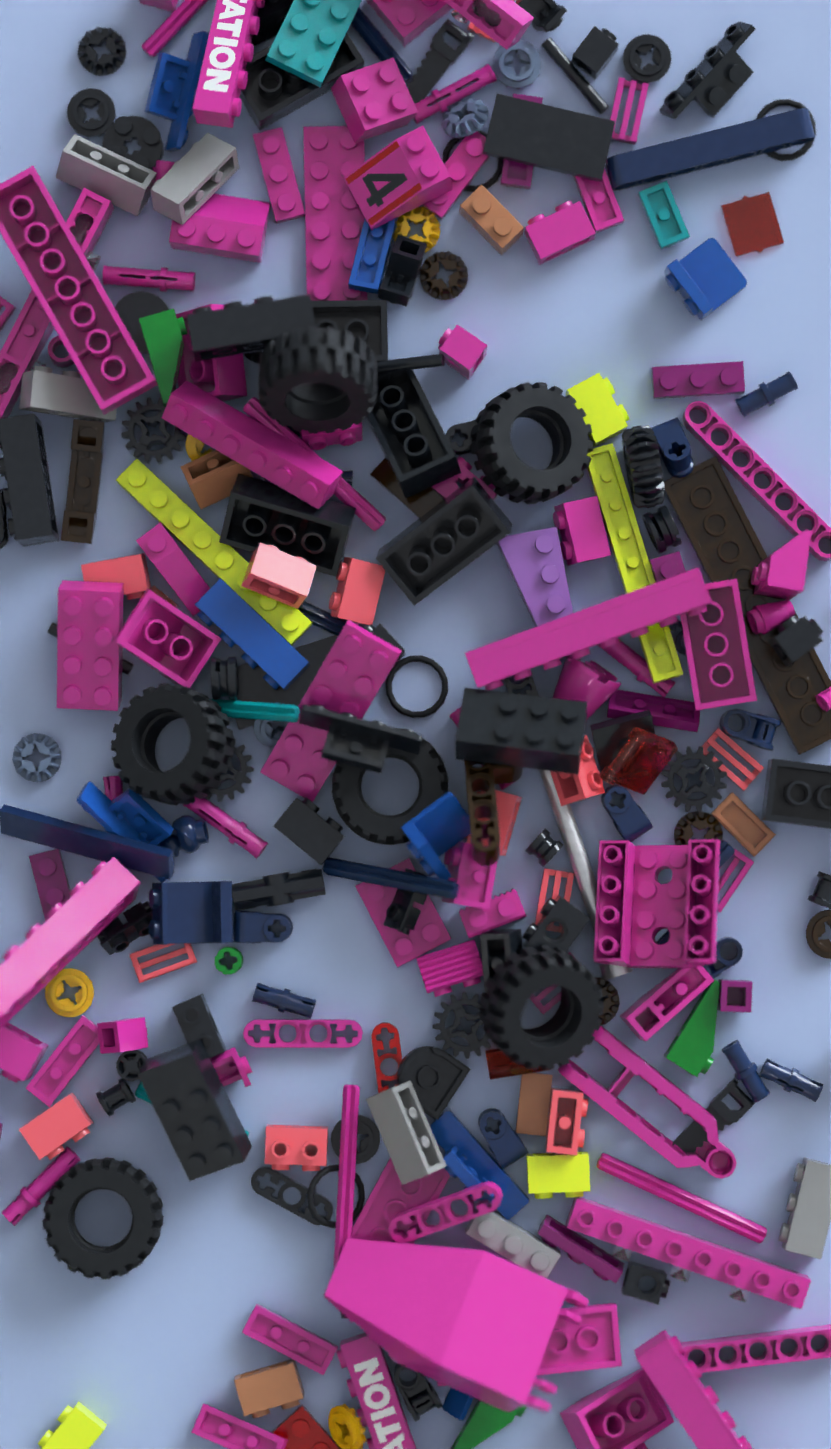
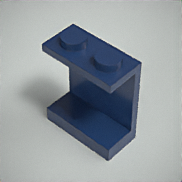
M232 881L152 883L148 900L153 911V920L149 923V934L153 938V944L233 943Z

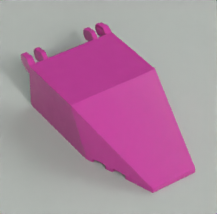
M347 1238L344 1242L323 1295L352 1323L355 1322L363 1329L374 1343L377 1342L385 1349L396 1363L505 1412H511L521 1406L549 1412L551 1405L543 1399L530 1396L531 1388L534 1387L547 1394L556 1393L557 1386L535 1377L557 1318L575 1325H580L583 1318L580 1315L566 1309H561L563 1301L581 1308H587L589 1302L586 1297L577 1291L561 1286L485 1250Z

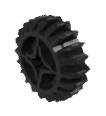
M641 425L634 426L631 429H626L622 434V450L633 503L637 508L655 507L662 504L665 499V485L656 436H654V431L649 425L643 427Z

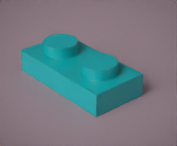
M667 181L639 191L638 196L661 250L689 239V233Z

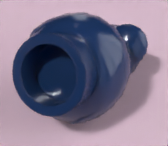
M189 815L179 817L172 824L174 830L177 831V836L171 834V836L160 843V847L173 850L175 857H178L181 848L186 853L197 851L201 844L209 842L205 820H195Z

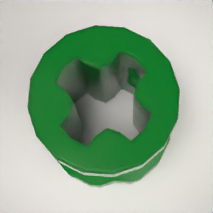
M235 947L220 949L214 958L216 969L225 975L236 973L243 965L242 953ZM225 952H230L231 957L236 956L237 962L232 964L233 969H228L226 964L222 965L221 959L226 956Z

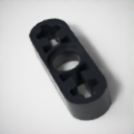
M261 1167L254 1172L251 1178V1186L257 1194L314 1225H321L313 1218L307 1206L305 1212L299 1210L305 1202L309 1188L276 1170H272L270 1167ZM266 1173L270 1174V1181L276 1185L279 1184V1179L286 1182L280 1188L278 1198L272 1195L276 1189L270 1186H266L265 1189L259 1187L258 1175L263 1177ZM289 1187H295L301 1193L300 1201L293 1205L286 1203L283 1198L284 1191ZM314 1191V1205L318 1206L320 1202L325 1204L324 1210L327 1212V1215L321 1216L329 1221L332 1217L333 1206L326 1197Z

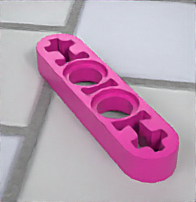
M256 1019L249 1022L243 1032L246 1043L257 1048H350L359 1044L363 1035L360 1024L350 1019ZM269 1024H276L274 1030L276 1043L269 1042L271 1036H262L260 1042H255L254 1037L249 1036V1031L253 1030L255 1025H260V1029L263 1031H270ZM288 1024L296 1029L297 1035L295 1040L292 1042L281 1040L279 1030L282 1026ZM319 1024L326 1028L327 1037L324 1041L315 1042L311 1039L309 1033L314 1025ZM330 1024H337L336 1031H343L346 1029V1025H352V1030L358 1031V1036H354L352 1042H346V1037L336 1036L337 1043H331L332 1029Z
M483 1182L400 1212L390 1222L389 1234L396 1242L407 1243L496 1210L503 1198L502 1190L493 1182ZM484 1190L488 1194L495 1195L492 1204H489L488 1200L480 1201L476 1205L478 1210H475L474 1200L481 1198ZM454 1200L464 1201L468 1207L467 1213L464 1215L456 1214L452 1210V1202ZM427 1210L437 1212L440 1218L439 1223L436 1225L426 1223L423 1217L424 1212ZM415 1219L417 1220V1225L411 1226L407 1234L403 1230H397L400 1221L407 1225L413 1223Z

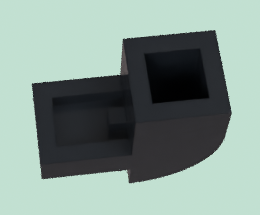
M401 235L397 236L377 298L407 307L418 279L427 243Z

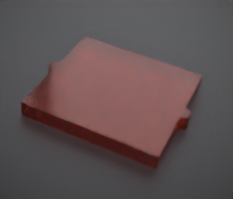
M770 192L749 198L748 196H743L742 200L721 205L735 257L755 251L761 253L763 249L784 243Z

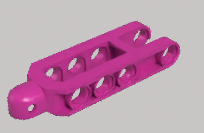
M601 1025L599 1030H595L592 1035L595 1037L594 1040L604 1047L608 1054L625 1066L612 1084L605 1088L570 1059L568 1064L557 1069L568 1081L675 1167L701 1166L716 1178H726L734 1172L736 1168L735 1156L728 1147L718 1140L715 1117ZM634 1075L640 1076L658 1094L665 1096L674 1103L684 1115L687 1114L701 1125L704 1131H706L708 1142L704 1141L702 1147H696L695 1152L688 1153L676 1144L672 1146L673 1141L617 1096Z

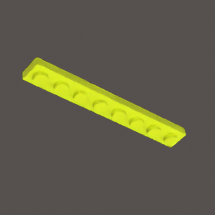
M611 443L593 448V451L587 454L591 458L587 469L595 495L598 497L603 522L624 591L627 594L656 582L614 445ZM659 623L648 626L649 633L639 636V640L653 684L682 676L684 673L669 625L662 628Z
M136 459L116 479V482L159 523L161 522L175 538L219 579L221 578L291 646L313 625L298 609L243 587L242 583L249 563L230 545L219 543L220 536L141 461Z

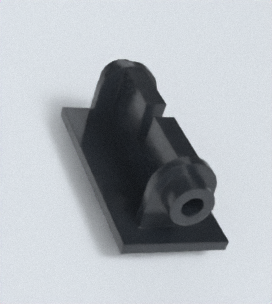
M405 869V872L424 875L414 870ZM397 889L393 902L387 909L383 925L409 935L410 930L414 931L421 910L412 907L414 901L424 905L428 894Z
M140 901L123 912L128 921L127 923L122 924L119 917H117L97 936L100 940V945L109 955L125 950L129 943L140 936L149 934V923L153 920V911L148 901L144 903Z

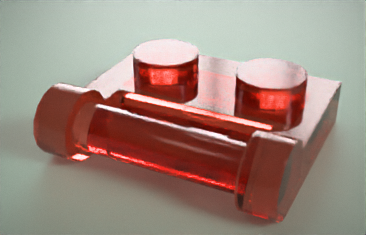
M634 727L628 734L629 740L609 766H605L599 775L610 785L618 784L644 795L678 748L673 741L639 727ZM630 759V761L628 762V764H627V765L625 766V768L622 770V768L624 767V765H625V764L627 763V761Z

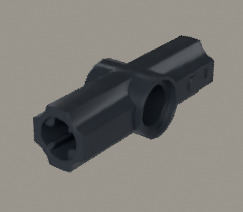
M312 869L294 874L286 872L263 876V879L232 884L235 910L255 908L262 905L269 907L294 902L296 899L326 894L322 869Z

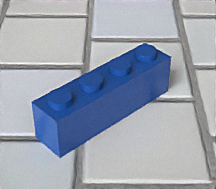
M221 578L195 604L200 610L196 615L208 627L215 624L222 631L218 636L230 648L236 644L244 652L240 657L252 669L258 665L266 673L262 678L274 690L280 686L286 691L310 666V663Z

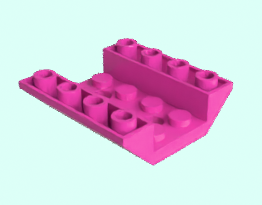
M689 839L688 845L635 846L629 840L599 841L593 961L595 963L628 968H696L715 963L720 840ZM664 869H671V881L667 884H660L658 881L659 873ZM661 929H668L670 933L669 940L665 944H657L655 941L657 932Z

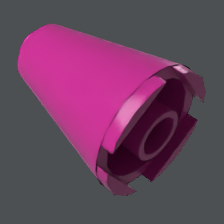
M572 655L566 656L552 698L587 702L588 719L619 689L622 683L618 682L617 677L592 660L590 662L580 661L581 658L573 660Z

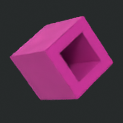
M145 1017L97 1023L101 1054L149 1048Z

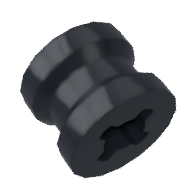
M544 829L525 851L529 855H535L538 858L539 864L544 867L560 850L563 844L560 841H554L550 837V832Z
M139 1050L125 1051L117 1060L116 1069L118 1074L127 1081L138 1080L137 1073L147 1059V1056Z

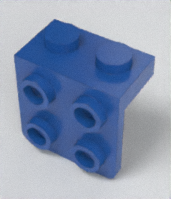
M714 238L707 239L681 260H674L666 267L664 272L667 284L674 292L678 290L685 299L683 304L691 315H697L700 320L704 319L747 285L746 278Z
M448 792L401 827L411 841L406 846L417 860L421 857L423 858L419 863L430 877L435 873L438 878L446 880L452 875L439 857L470 834L468 814L454 794Z

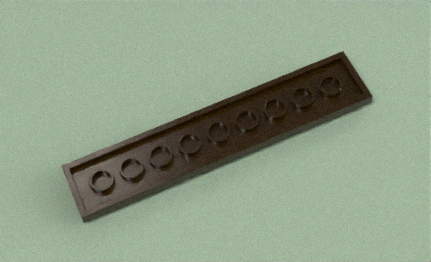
M714 456L694 466L693 471L686 477H672L664 481L665 494L710 582L737 579L750 661L797 754L800 755L830 740L831 709L829 711L823 710L816 701V695L829 688L831 681L815 649H811L793 663L785 666L768 642L779 634L777 629L774 628L765 635L762 633L755 634L748 623L747 612L751 611L753 606L787 599L754 594L755 585H751L752 571L754 567H758V564L767 558V555L717 457Z

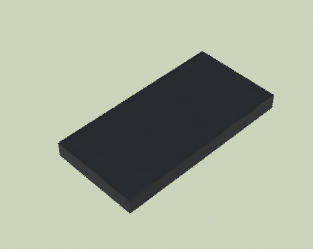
M497 94L483 155L601 182L615 121Z
M337 635L295 648L310 663V666L286 691L280 686L274 690L262 678L266 673L258 665L254 669L247 663L238 666V699L235 701L278 702L279 704L298 706L336 642ZM235 718L239 730L251 727L255 722V719Z

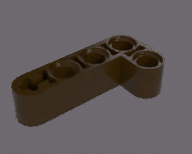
M464 760L472 857L477 864L490 866L496 863L500 856V834L495 784L517 781L522 775L523 767ZM475 764H482V765H484V766H482V767H474L473 765H475ZM479 790H482V791H485L486 793H484V794H477V793H475V792H476V791H479ZM481 817H486L489 820L479 821L477 819ZM488 838V847H483L482 839Z

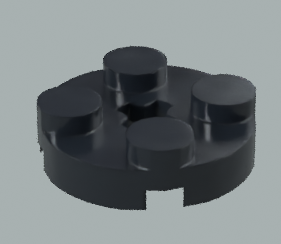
M121 116L117 118L106 130L102 142V147L150 170L156 166V160H161L164 147L159 130L152 122L140 116ZM133 139L138 140L137 144L141 147L140 151L135 150L133 154H128V148L125 144Z

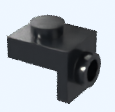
M517 0L515 2L534 17L531 25L536 30L543 32L556 29L563 21L562 16L567 12L564 6L557 5L553 0Z

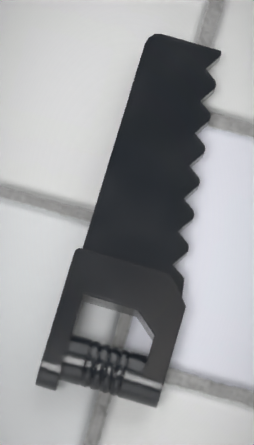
M449 19L445 21L432 38L431 51L427 52L426 59L421 61L422 66L416 69L417 74L412 76L413 81L407 84L414 104L426 98L450 65L457 61L475 36L473 33H466ZM445 33L460 43L456 50L444 42L443 36Z
M735 1078L706 1108L715 1117L717 1130L722 1131L725 1125L737 1122L754 1105V1102L737 1086L738 1081ZM729 1094L741 1108L739 1110H731L722 1099ZM694 1120L673 1141L672 1146L676 1144L686 1153L695 1152L696 1147H702L704 1141L708 1142L706 1131Z

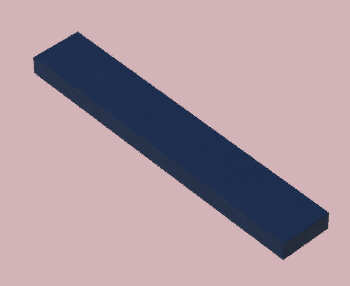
M5 804L0 809L1 834L107 863L115 857L125 868L169 880L174 873L173 850Z

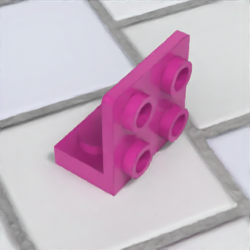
M458 842L445 852L444 864L448 865L447 869L452 875L447 880L455 881L459 884L460 889L455 899L442 897V901L489 910L497 862L490 866L477 864L472 857L471 843Z

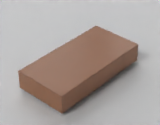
M733 792L710 813L753 857L775 836Z
M522 1071L516 1133L546 1136L552 1074Z

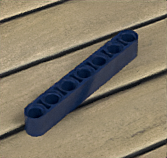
M800 108L617 154L606 159V167L612 189L622 190L813 141L815 134L808 108Z

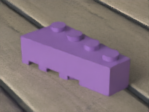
M557 527L505 536L497 543L535 627L573 613Z

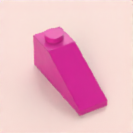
M160 522L137 539L136 542L194 617L200 611L195 604L210 587Z
M703 966L678 968L639 998L620 1015V1018L638 1039L647 1041L715 980Z

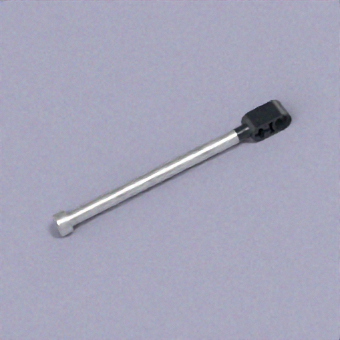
M532 675L526 677L521 684H514L509 678L503 679L507 693H513L512 690H521L529 685L531 690H526L525 694L539 696ZM539 769L595 934L597 882L570 804L561 806L551 772ZM608 964L599 966L604 980L633 971L632 968Z

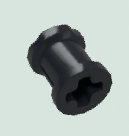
M819 871L817 874L819 877L813 895H809L808 900L831 909V875Z
M123 1078L119 1079L118 1084L107 1091L96 1093L101 1106L109 1117L114 1115V1110L124 1104L136 1101L134 1093Z

